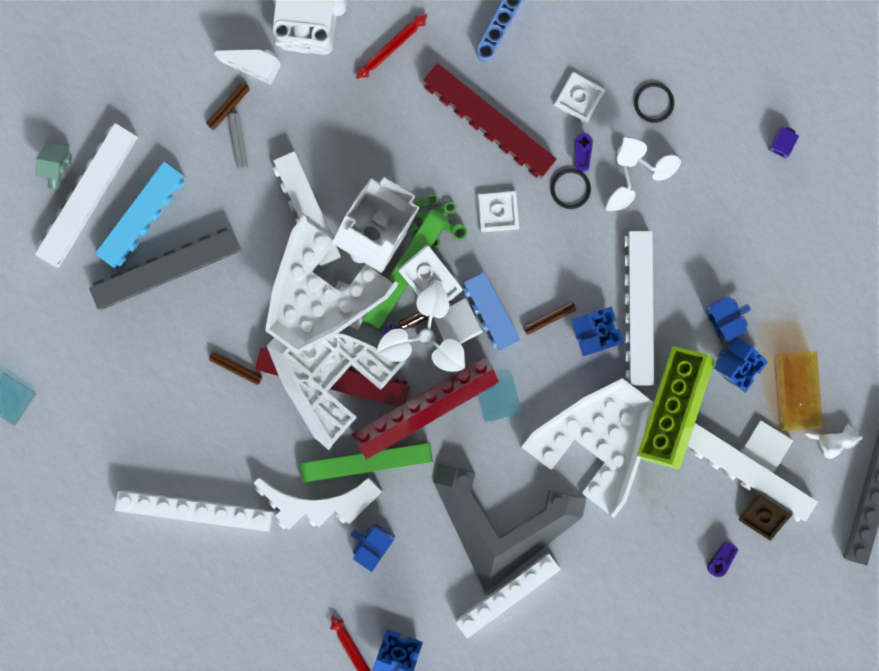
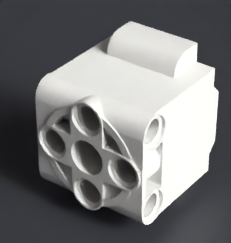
M271 0L275 7L273 22L275 45L280 46L283 50L325 55L332 51L336 17L344 14L346 11L347 0Z
M383 177L380 183L371 178L345 215L332 243L349 253L354 262H364L382 273L407 235V231L420 208L412 203L415 195ZM365 235L371 236L375 241L369 239Z

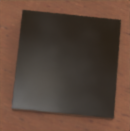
M760 491L739 516L738 520L771 541L790 519L793 511Z

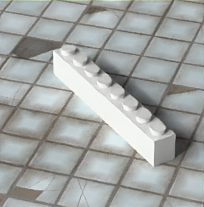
M116 123L108 128L105 134L107 136L106 139L97 146L95 157L91 158L86 164V172L84 175L79 176L76 181L77 186L75 190L67 195V203L64 208L61 207L58 210L56 221L54 224H50L46 230L47 236L36 247L37 252L35 255L55 267H60L138 139L137 136Z
M629 231L627 236H624V247H627V255H624V266L628 267V274L624 275V284L628 286V293H625L624 297L625 305H628V313H625V324H628V332H625V343H628V351H625V362H628L629 369L625 370V381L631 385H654L652 231Z
M695 423L687 446L693 450V455L699 459H702V457L708 459L709 462L707 464L717 470L719 467L725 470L724 475L732 480L736 477L742 481L740 485L749 491L751 488L758 493L761 491L793 511L791 518L797 522L800 519L806 522L818 503L816 500Z
M126 490L118 491L115 511L267 532L271 530L273 510Z

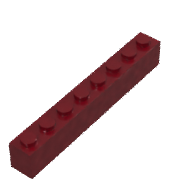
M438 63L423 80L424 89L431 95L435 93L439 96L438 100L446 107L450 105L454 108L453 112L461 119L465 117L469 120L468 124L476 131L480 129L484 132L483 136L491 143L495 141L499 144L498 148L506 155L510 153L514 157L513 160L521 167L525 165L533 177H540L542 179L556 162L557 158Z
M267 345L265 348H260L255 370L279 376ZM349 367L330 390L399 407L406 403L410 386L406 385L407 381L396 379L395 382L388 381L380 390L359 371H351V367Z
M483 357L352 433V436L367 460L499 383V380L486 357Z

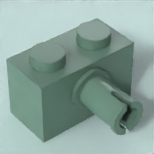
M46 142L36 157L35 176L48 178V188L50 189L60 188V176L62 173H65L67 165L71 164L72 153H69V145Z

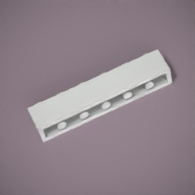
M295 151L274 160L275 166H273V170L277 177L281 176L283 183L280 186L284 194L288 193L291 199L288 201L291 211H296L298 218L295 219L298 223L304 215L307 217V222L333 240V236ZM333 244L320 261V267L342 258L336 245Z
M547 552L455 620L457 626L465 637L469 638L560 571V567L549 552Z

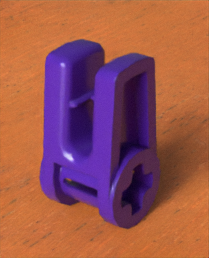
M582 133L575 139V170L587 171L590 167L593 139L589 134ZM582 138H585V142H588L585 148L579 143Z
M723 542L708 562V572L716 577L724 576L734 560L738 548L729 542ZM715 564L719 565V567L721 568L720 571H717L714 568Z

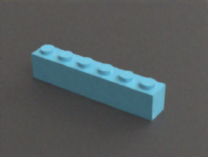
M163 162L95 254L113 268H121L128 259L126 256L129 252H133L138 247L139 243L137 241L140 237L146 236L149 232V225L152 221H157L161 216V209L164 205L168 206L173 199V193L182 188L185 183L183 181L185 177Z

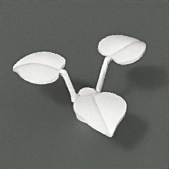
M623 137L622 145L617 150L616 159L618 164L623 167L627 187H619L611 194L606 203L605 210H621L629 206L635 198L634 190H630L631 183L626 166L632 167L639 160L651 171H654L652 178L660 181L671 177L678 170L681 159L676 155H666L660 158L655 167H653L641 158L647 151L645 143L635 138Z
M435 283L422 291L417 298L419 312L423 315H429L427 328L420 331L419 337L408 339V334L405 330L393 329L381 339L377 352L392 361H403L411 354L412 347L410 342L420 340L424 344L432 343L438 348L432 353V360L437 367L446 371H460L465 368L462 345L454 339H446L439 345L434 341V333L430 329L433 316L442 318L446 315L449 308V300L445 290L440 284Z

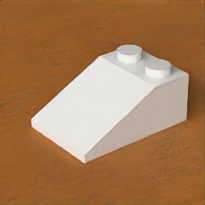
M267 49L265 52L262 50H224L215 52V56L220 62L269 85L272 84L281 65L276 54Z

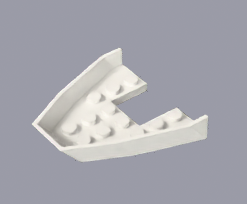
M304 215L291 231L273 286L265 329L267 333L296 354L336 335L385 301L398 286L396 281L392 283L367 264H365L344 294L314 274V269L332 247L333 240L307 222V217Z
M341 332L298 354L276 338H273L267 345L285 390L314 438L328 450L356 419L354 414L328 393L329 389L352 365L381 390L406 362V360L392 361L378 354L376 347Z
M622 378L582 398L535 430L521 447L552 470L571 443L576 440L604 462L582 491V494L612 517H615L626 503L641 459L637 456L653 407V401Z

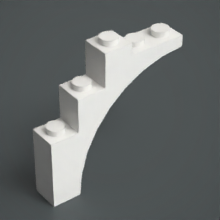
M262 477L254 482L256 485L255 490L261 496L266 495L270 499L268 503L275 510L278 508L281 510L276 515L278 518L276 522L283 529L287 528L288 530L304 514L308 516L306 519L313 526L317 525L320 527L335 511L338 513L336 517L343 524L345 522L350 524L383 491L369 477L358 487L344 494L331 498L307 499L286 494L273 487Z

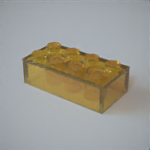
M817 351L774 354L780 431L823 428Z

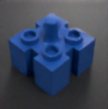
M728 296L703 308L720 342H727L748 331L746 328L748 323L743 314L751 311L748 304L739 308L736 300Z
M612 307L571 320L583 356L624 343L620 330L615 328L614 322L616 318Z
M735 337L727 347L728 352L724 350L719 352L720 358L717 360L714 369L730 384L746 393L755 381L753 377L756 373L760 374L768 361L758 354L759 352L753 346Z
M377 523L374 527L370 525L364 535L354 529L350 536L359 541V543L352 552L355 554L353 560L372 572L394 541L395 536Z
M387 629L372 671H414L423 642L408 637V640L400 638V633Z

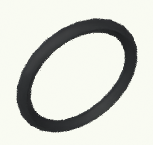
M646 84L638 90L635 96V110L647 122H662L673 112V94L663 84ZM649 87L662 88L670 97L669 111L661 118H648L639 109V96Z
M575 169L561 171L555 176L551 184V195L554 201L565 209H577L583 206L591 194L589 179L581 171ZM564 174H578L586 182L587 194L583 201L576 205L562 203L555 194V184Z

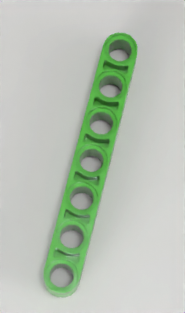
M434 209L430 211L388 278L392 283L395 281L398 283L397 288L385 301L367 312L363 319L365 323L378 331L381 329L408 286L407 281L397 269L426 245L432 248L449 218Z
M430 443L384 449L367 460L362 453L308 461L299 463L302 482H310L433 462Z

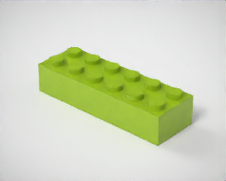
M672 346L637 456L644 461L680 470L715 360L708 354Z

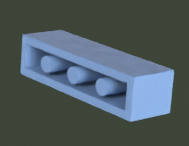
M485 272L464 282L465 287L462 289L467 298H472L474 304L471 306L476 315H481L483 321L480 323L485 332H490L492 338L489 340L494 349L498 348L500 351L519 341L520 338Z

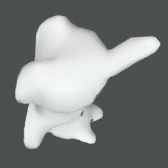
M849 424L844 427L842 433L822 435L809 431L804 432L809 438L819 440L823 456L828 459L838 456L843 448L849 449L854 447L863 439L862 436H858V432L850 427Z

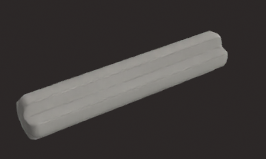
M238 113L229 114V122L238 169H245L248 165L240 117Z

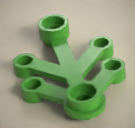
M430 194L427 198L412 203L422 208L427 205L435 206L439 199L436 194ZM434 196L437 200L435 203H431L429 198ZM447 202L444 206L434 210L441 214H452L456 210V205L453 202ZM452 204L454 206V209L452 211H448L446 208L447 205ZM418 210L415 217L424 222L430 211L423 212ZM415 217L410 225L412 238H414L413 233L419 230ZM447 223L443 230L452 233L453 238L456 240H463L467 236V229L463 225L453 226ZM459 229L462 230L463 235L457 236L456 231ZM437 238L438 244L432 246V248H437L440 245L439 238Z

